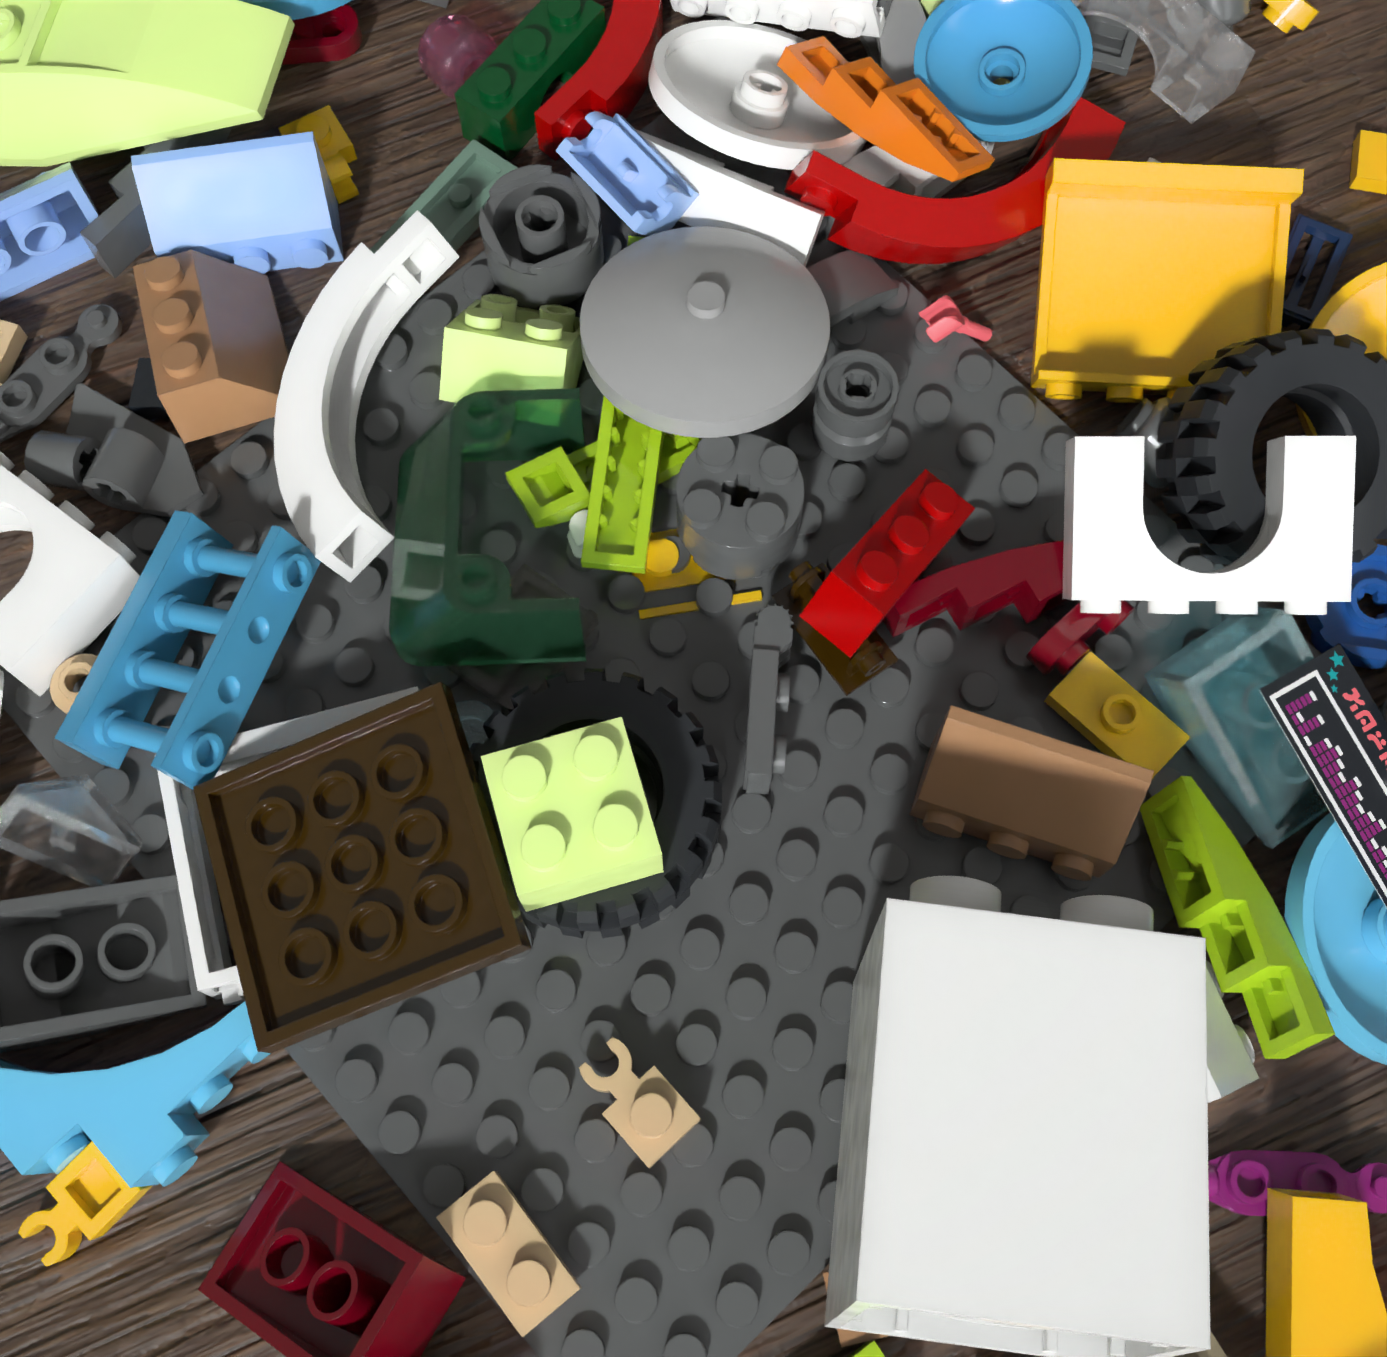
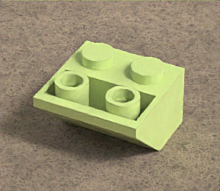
M499 294L481 296V300L476 299L444 327L439 400L559 422L572 405L583 363L580 317H575L576 311L566 306L542 305L540 310L518 307L517 300L509 296Z

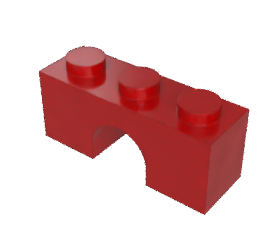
M925 469L830 572L799 617L851 658L912 583L917 581L940 554L975 508L959 496L949 485L943 483Z

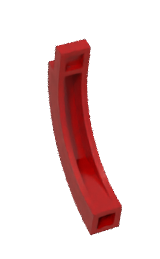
M613 0L607 27L593 53L584 65L534 113L538 144L541 151L556 161L561 156L555 150L565 137H576L579 141L585 139L592 127L585 120V116L591 112L599 111L612 118L617 113L627 119L648 84L655 47L662 37V0Z
M1080 97L1067 115L1043 131L1028 161L1013 179L997 189L974 196L949 199L927 198L902 193L871 181L815 150L792 170L784 192L799 199L801 203L825 211L824 216L835 218L827 240L854 252L881 260L907 264H943L964 261L991 253L1041 226L1045 178L1054 158L1108 160L1117 145L1126 122Z

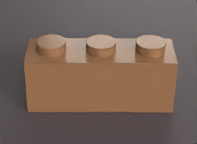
M194 250L158 257L152 261L133 266L157 395L184 444L275 417L277 398L282 375L289 358V352L268 276Z
M951 705L931 743L909 815L923 819V827L936 834L959 838L962 833L988 841L987 848L999 855L1014 859H1025L1028 854L1053 862L1051 869L1060 875L1076 880L1088 881L1091 880L1092 876L1100 878L1116 864L1150 787L1154 771Z

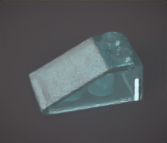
M1258 607V614H1233L1148 671L1144 676L1165 715L1190 736L1189 740L1185 743L1263 844L1273 849L1327 811L1328 807L1259 691L1260 688L1314 657L1292 614H1285L1284 610Z

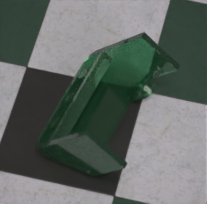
M579 388L479 391L471 393L459 400L402 454L398 473L389 634L396 653L405 662L415 666H452L586 661V643L579 597L512 600V581L505 564L490 555L461 554L465 462L533 460L560 446L566 455L585 447L586 442Z

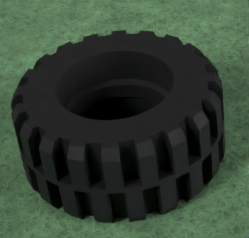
M1309 328L1300 331L1290 330L1233 343L1218 350L1215 359L1199 363L1188 376V381L1193 386L1176 389L1168 404L1169 409L1175 412L1173 420L1161 422L1157 438L1158 442L1166 443L1165 459H1156L1157 478H1166L1169 492L1163 493L1161 498L1168 514H1180L1183 520L1177 524V530L1187 543H1201V555L1215 564L1230 565L1244 555L1256 540L1264 520L1265 496L1258 486L1253 470V442L1257 428L1267 410L1281 396H1284L1296 403L1307 414L1317 436H1356L1352 562L1360 563L1373 554L1378 547L1374 539H1387V359L1379 352L1364 354L1367 349L1365 343L1348 334L1334 336L1329 329Z
M585 668V680L567 682L565 671L546 676L548 689L534 695L531 689L525 686L510 696L514 709L507 716L495 710L483 724L487 736L484 744L472 743L470 747L519 909L527 920L542 928L549 924L560 928L563 935L583 938L584 931L601 932L602 938L622 936L621 928L639 923L641 929H644L660 921L659 913L670 905L677 909L690 896V887L697 878L703 879L711 863L714 845L718 843L722 812V783L719 781V762L714 747L705 743L703 739L704 727L692 712L682 715L678 711V698L663 687L656 689L654 694L645 691L643 677L624 672L620 683L606 680L605 668ZM622 717L634 760L649 773L656 789L657 811L653 824L662 852L664 872L526 912L515 890L481 756Z

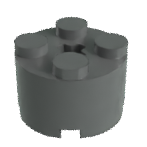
M540 164L523 166L512 170L493 184L489 190L490 197L484 208L480 210L479 226L490 275L500 291L506 296L517 300L518 307L540 310L542 305L563 306L586 294L591 281L603 267L604 246L600 205L593 189L580 176L570 172V178L562 174L553 173L552 166Z
M747 433L719 438H702L699 441L697 448L683 463L677 478L676 512L677 532L680 540L693 556V560L703 570L725 579L745 580L762 575L763 570L775 565L779 561V564H781L789 557L799 536L804 501V482L795 453L788 447L778 445L767 438Z

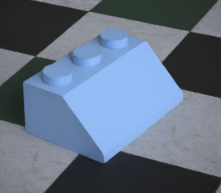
M313 131L131 156L134 177L154 253L157 258L194 250L261 274H265L268 271L297 267L318 268L325 263L344 261L338 203Z
M70 162L43 172L31 180L0 193V302L95 258L80 232L99 216V213Z

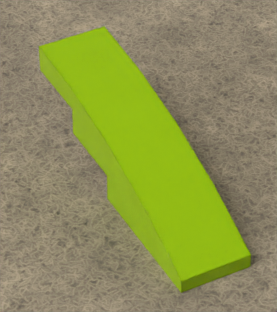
M1181 775L1140 807V812L1179 928H1200L1202 937L1206 938V949L1220 990L1226 993H1242L1264 1058L1286 1059L1335 1035L1334 1029L1308 967L1267 888L1231 830L1192 776Z

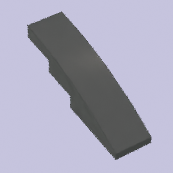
M233 126L144 145L145 151L141 154L222 144L226 142ZM132 162L108 181L118 200L80 232L99 265L114 278L119 276L152 244L132 169Z

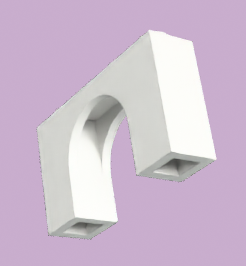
M1078 436L1066 441L1062 599L1080 600V613H1121V600L1148 601L1147 613L1189 614V601H1216V614H1258V601H1284V614L1327 615V602H1351L1356 436H1283L1267 441L1265 515L1261 530L1252 546L1238 560L1221 569L1205 573L1185 569L1169 560L1156 547L1147 531L1143 515L1145 436Z
M0 451V533L23 530L30 531L33 534V553L28 568L15 587L0 601V665L41 697L50 687L51 678L58 666L68 658L82 654L123 610L140 577L130 566L137 556L108 531L100 538L93 535L90 531L95 527L94 523L67 500L59 507L52 504L50 500L55 495L27 470H24L18 477L11 473L10 470L15 465Z

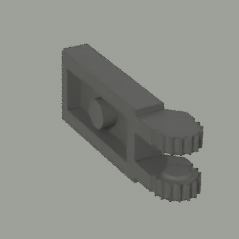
M776 603L772 606L767 604L765 608L761 607V611L756 614L754 622L743 789L746 790V793L769 794L772 774H784L787 735L774 734L776 711H788L790 673H778V669L789 661L790 647L793 642L792 628L794 622H792L793 615H789V609L785 610L783 605L777 606Z

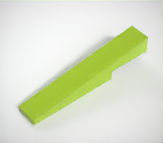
M628 236L627 246L645 237ZM605 396L603 397L581 566L584 568L645 574L665 432L637 422L616 408Z

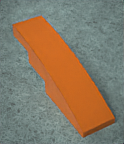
M824 36L786 46L777 63V66L816 104L858 136L907 164L955 182L990 168L995 160L919 78L896 84L870 56L848 62Z

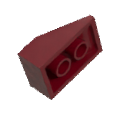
M279 1161L198 1290L286 1357H421L466 1278L418 1246Z

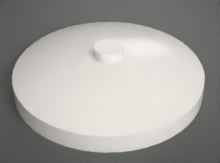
M706 20L674 28L666 33L655 47L648 81L655 102L663 113L685 133L721 153L757 165L793 170L813 150L839 164L846 163L853 156L859 154L867 140L858 136L816 104L777 66L786 46L807 41L805 39L775 28L754 23L741 24L732 20Z

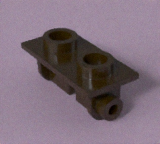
M805 561L794 568L789 574L792 583L772 595V599L777 606L783 605L785 610L789 609V615H793V627L844 694L848 696L898 662V658L876 630L871 633L850 658L799 617L830 574V571L823 562L814 568L809 561Z

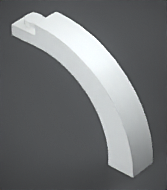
M418 210L375 254L361 242L331 277L306 316L295 339L282 375L276 403L274 460L278 484L287 513L299 536L315 558L350 583L395 538L376 516L367 500L356 462V420L368 374L379 351L400 319L460 257L435 226Z

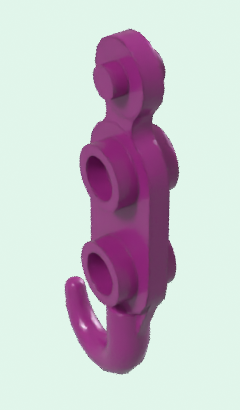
M1261 1150L1229 1152L1208 1161L1209 1202L1235 1214L1267 1217V1188L1339 1193L1367 1202L1369 1212L1377 1214L1387 1213V1164L1384 1163L1363 1164L1352 1173H1349L1327 1155L1314 1152Z

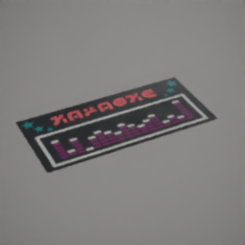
M1338 644L1265 685L1259 691L1387 908V722L1343 648Z

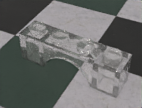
M1071 0L1082 15L1103 16L1118 21L1134 31L1145 42L1155 64V77L1150 90L1191 124L1235 93L1256 52L1196 0Z

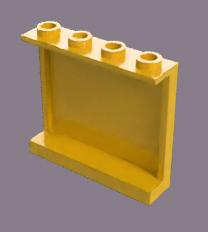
M1054 158L1045 178L1030 388L1046 389V398L1058 400L1081 399L1082 391L1106 392V401L1115 403H1138L1143 400V394L1167 395V397L1172 398L1177 388L1193 386L1188 381L1189 373L1202 361L1215 359L1218 350L1233 343L1281 333L1291 204L1302 195L1304 169Z

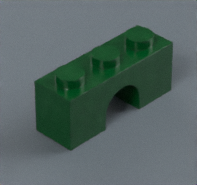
M541 0L454 93L463 137L470 142L473 139L510 162L537 133L534 113L541 107L543 97L553 80L556 78L565 84L584 65L597 47L606 29L605 8L593 0Z

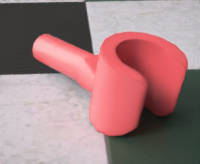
M945 295L918 312L920 317L928 323L927 335L935 343L954 331L983 342L989 341L992 337V330L963 316L950 296Z

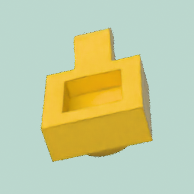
M329 105L278 128L281 136L313 131L337 202L340 204L359 195L358 189L351 179L353 174L348 163L356 160L357 156L352 142Z

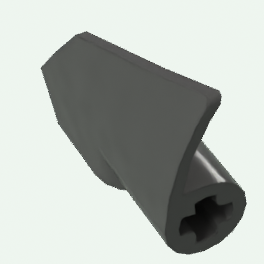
M77 383L75 386L74 400L66 433L40 430L31 437L25 450L24 463L26 470L44 485L86 491L94 499L112 508L172 517L175 510L181 511L204 496L186 444H184L181 438L117 404L83 383Z

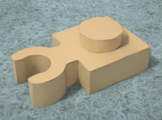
M612 1037L607 1042V1045L619 1059L617 1071L609 1077H601L585 1062L579 1067L580 1073L592 1089L598 1092L611 1093L617 1099L602 1115L650 1169L700 1122L701 1118L655 1066L638 1079L632 1072L633 1061L628 1048L620 1040Z

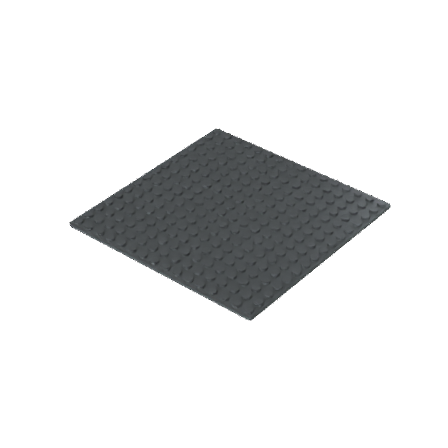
M664 113L640 130L725 164L724 168L774 187L773 192L800 202L799 199L784 192L790 174L784 169L753 164L710 148L685 133ZM595 192L601 213L604 266L613 256L627 247L628 236H647L634 232ZM831 216L823 217L806 268L835 254L850 250L827 240L835 218ZM677 221L671 230L691 226ZM485 250L413 304L404 314L379 351L361 395L355 433L356 462L359 477L366 498L373 511L395 538L351 583L324 563H320L237 732L238 734L418 686L419 690H422L441 681L452 691L470 748L472 743L484 744L487 736L483 724L495 710L507 716L514 709L510 696L525 686H528L535 695L548 689L546 676L565 671L567 682L585 680V668H605L607 681L620 683L622 674L627 672L643 677L645 691L654 694L659 687H663L678 698V711L682 715L692 712L704 727L703 739L705 743L714 747L719 762V781L722 783V812L718 843L714 845L711 863L703 879L697 878L690 887V896L677 909L670 905L659 913L660 921L644 929H641L639 923L621 928L622 936L602 938L601 932L584 931L583 938L563 935L560 928L549 924L542 928L527 920L523 912L520 911L532 949L284 1048L506 1316L436 1218L492 1171L499 1173L582 1287L523 1337L539 1357H737L830 1263L853 981L887 898L909 901L910 886L919 879L933 876H960L985 881L997 887L1001 891V912L1060 920V906L1069 899L1088 895H1112L1135 899L1149 905L1154 912V932H1159L1175 916L1140 809L1116 864L1100 878L1092 876L1091 880L1088 881L1076 880L1060 875L1051 869L1053 862L1028 854L1025 859H1014L999 855L987 848L988 841L962 833L959 838L936 834L923 827V819L909 815L931 743L951 705L1104 754L1044 702L1053 689L1076 665L1065 675H1062L1055 668L1044 676L1026 658L1032 647L1058 621L1080 603V600H1072L1026 624L1014 603L961 631L947 610L894 638L882 621L875 630L898 658V662L848 696L844 694L793 627V642L790 647L789 661L778 669V673H790L788 711H776L774 734L787 735L784 774H772L769 794L746 793V790L743 789L754 622L756 614L761 611V607L765 608L767 604L770 606L775 604L772 595L792 583L789 574L794 568L805 561H809L814 568L823 562L831 572L925 469L943 483L949 485L959 496L971 504L975 510L917 581L946 568L1006 550L1064 540L1066 441L1079 435L968 335L959 334L954 331L939 342H933L926 332V329L929 327L928 323L918 313L932 303L885 260L872 257L899 287L898 294L852 325L844 318L830 328L825 364L830 358L843 351L857 349L874 352L890 363L897 373L899 392L886 443L878 453L861 461L847 462L834 459L822 451L813 438L811 427L813 408L816 401V383L808 396L791 412L765 427L747 432V434L762 436L778 445L788 447L797 457L798 467L804 482V501L799 536L789 557L781 564H779V561L775 565L763 570L762 575L751 579L722 580L719 578H709L700 584L645 592L642 582L637 577L632 576V572L582 567L581 558L574 556L567 538L568 531L570 530V521L535 528L506 479V472L560 446L566 455H569L598 440L604 395L594 384L587 371L584 359L572 405L559 422L439 400L444 327L476 299L481 300V296L486 294L505 295L494 283L489 272ZM585 294L579 299L563 305L576 311L575 317H580ZM275 418L261 421L197 470L196 474L204 496L181 510L193 513L232 543V549L258 554L272 525L284 528L307 547L287 513L278 484L274 460ZM679 473L657 486L651 533L677 529L676 483ZM1143 494L1145 525L1152 541L1163 555L1175 564L1199 573L1211 572L1224 567L1222 564H1215L1201 555V545L1198 543H1187L1178 532L1177 524ZM141 513L114 534L116 538L137 556L130 566L139 575L142 574L171 517ZM664 537L672 541L679 551V561L675 568L672 569V574L683 571L690 562V552L682 544L680 537ZM219 573L203 605L230 610L245 578ZM761 590L762 600L732 605L733 594ZM1127 600L1135 609L1113 632L1106 635L1099 628L1084 642L1091 647L1090 651L1190 736L1189 740L1154 776L1143 803L1181 775L1192 776L1231 830L1241 848H1243L1311 779L1259 689L1319 656L1320 653L1263 601H1258V614H1216V601H1189V614L1147 613L1148 601ZM696 601V605L699 608L697 611L641 620L638 611ZM120 613L82 654L99 655ZM190 629L173 663L200 669L216 635ZM0 665V670L4 673L2 698L4 710L144 879L176 875L158 771L151 766L157 753L130 746L120 768L115 769L102 765L55 739V736L67 714L53 702L50 687L39 697ZM88 675L77 681L73 692L80 691ZM161 687L143 722L170 728L187 693ZM636 763L651 818L654 822L657 811L656 789L649 773ZM219 896L225 933L229 948V954L231 964L233 967L236 966V962ZM612 1037L620 1040L628 1048L633 1061L632 1072L638 1079L655 1066L701 1118V1121L650 1169L602 1115L617 1099L611 1093L598 1092L592 1089L580 1073L579 1067L585 1062L601 1077H609L617 1071L619 1059L607 1045V1042Z

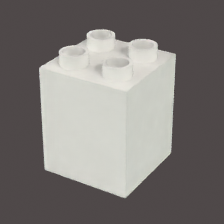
M960 876L922 878L911 884L909 901L886 899L853 981L824 1327L1043 1357H1174L1211 1349L1206 938L1154 932L1153 909L1141 901L1121 896L1088 895L1069 899L1060 906V920L1001 912V891L997 887L985 881Z

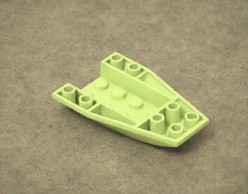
M0 0V166L48 167L263 120L295 24L288 15L239 0Z

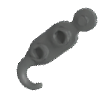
M96 304L85 309L79 316L77 329L69 336H59L46 341L0 386V444L23 431L33 429L41 424L75 390L77 383H82L91 370L92 352L100 346L111 344L122 332L121 318L112 307L105 304Z

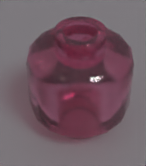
M448 14L437 18L431 23L420 38L418 47L419 65L431 82L445 95L456 100L454 93L498 46L487 32L467 16Z

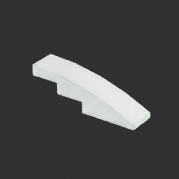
M636 130L699 194L678 221L691 227H721L756 235L781 247L806 267L825 211L773 192L774 187L724 168L725 164Z

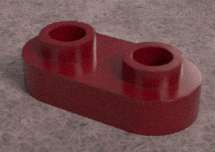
M345 4L316 16L292 20L295 26L282 65L340 61L352 56L359 49L362 42V32L355 11Z
M1121 600V613H1080V603H1078L1032 647L1026 658L1044 676L1055 668L1062 675H1065L1090 651L1091 647L1084 641L1099 628L1106 635H1109L1133 612L1135 607L1127 600Z

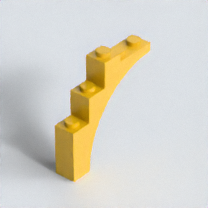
M1267 1188L1266 1357H1387V1312L1372 1262L1367 1202L1339 1193Z

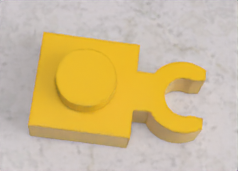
M91 1141L46 1186V1189L56 1199L58 1204L28 1216L22 1223L18 1233L24 1239L38 1234L46 1225L53 1229L56 1237L55 1245L41 1259L45 1266H50L69 1258L76 1252L82 1240V1232L89 1241L103 1236L152 1186L130 1188Z

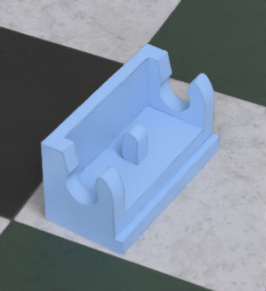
M599 111L587 114L585 120L593 127L591 133L581 141L576 137H565L555 151L634 232L650 236L671 230L699 194L622 115L616 113L612 118Z

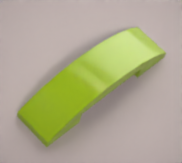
M665 432L658 484L680 472L683 463L697 448L702 438L684 437ZM597 441L569 455H566L560 446L505 473L507 481L535 528L568 522L578 511L588 510Z

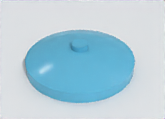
M1330 812L1308 834L1293 862L1285 896V924L1308 967L1334 1029L1335 1036L1357 1053L1375 1062L1387 1065V908Z

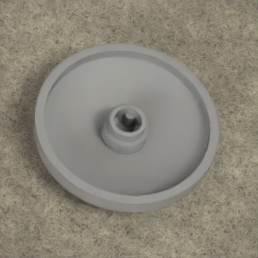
M709 226L677 228L659 232L632 243L613 256L598 271L591 281L582 302L580 313L581 348L587 371L600 392L616 408L637 422L659 431L684 437L719 438L735 436L757 430L779 420L796 408L812 391L827 357L830 337V316L826 299L814 277L802 263L781 247L756 235L739 230Z

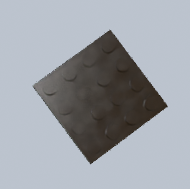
M441 681L193 787L257 1052H276L532 949L452 691Z

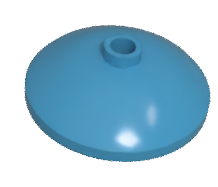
M944 0L931 13L919 33L914 51L915 78H919L977 140L988 142L1015 141L1033 136L1050 128L1067 115L1076 105L1086 88L1091 72L1093 59L1092 37L1085 18L1071 0ZM999 78L1008 79L1010 83L998 85L994 84L993 81Z

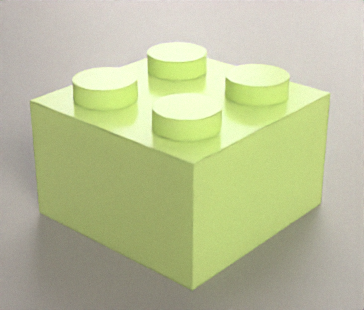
M622 717L481 756L515 890L526 912L664 872L661 848Z

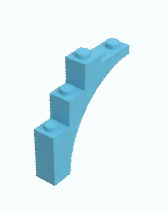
M244 1001L215 1025L160 1054L110 1069L57 1073L32 1070L0 1059V1149L21 1175L48 1173L58 1175L90 1143L89 1139H91L130 1188L158 1185L159 1183L163 1187L168 1186L194 1165L198 1159L194 1150L210 1135L193 1114L196 1111L198 1114H203L215 1107L232 1090L233 1084L229 1081L232 1076L248 1061L252 1064L258 1063L271 1053L257 1052Z

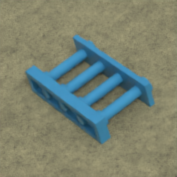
M175 510L58 730L55 739L96 762L115 769L120 768L130 746L157 753L151 766L192 790L194 786L215 778L321 561L315 558L306 546L280 526L272 525L257 554L232 549V543L193 513ZM219 573L245 578L230 610L203 605ZM190 629L216 635L200 669L173 663ZM161 687L187 693L170 728L143 722Z

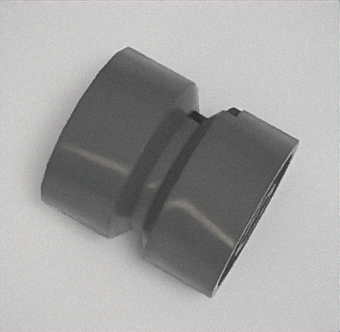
M861 349L848 350L830 358L821 369L817 382L816 401L813 408L811 427L813 438L820 449L834 459L847 462L865 460L878 453L886 443L899 392L897 373L887 360L874 352Z

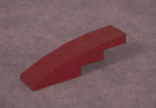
M1064 540L1006 550L946 568L912 583L882 621L894 638L947 610L961 631L1014 603L1024 621L1028 624L1072 601L1062 599Z

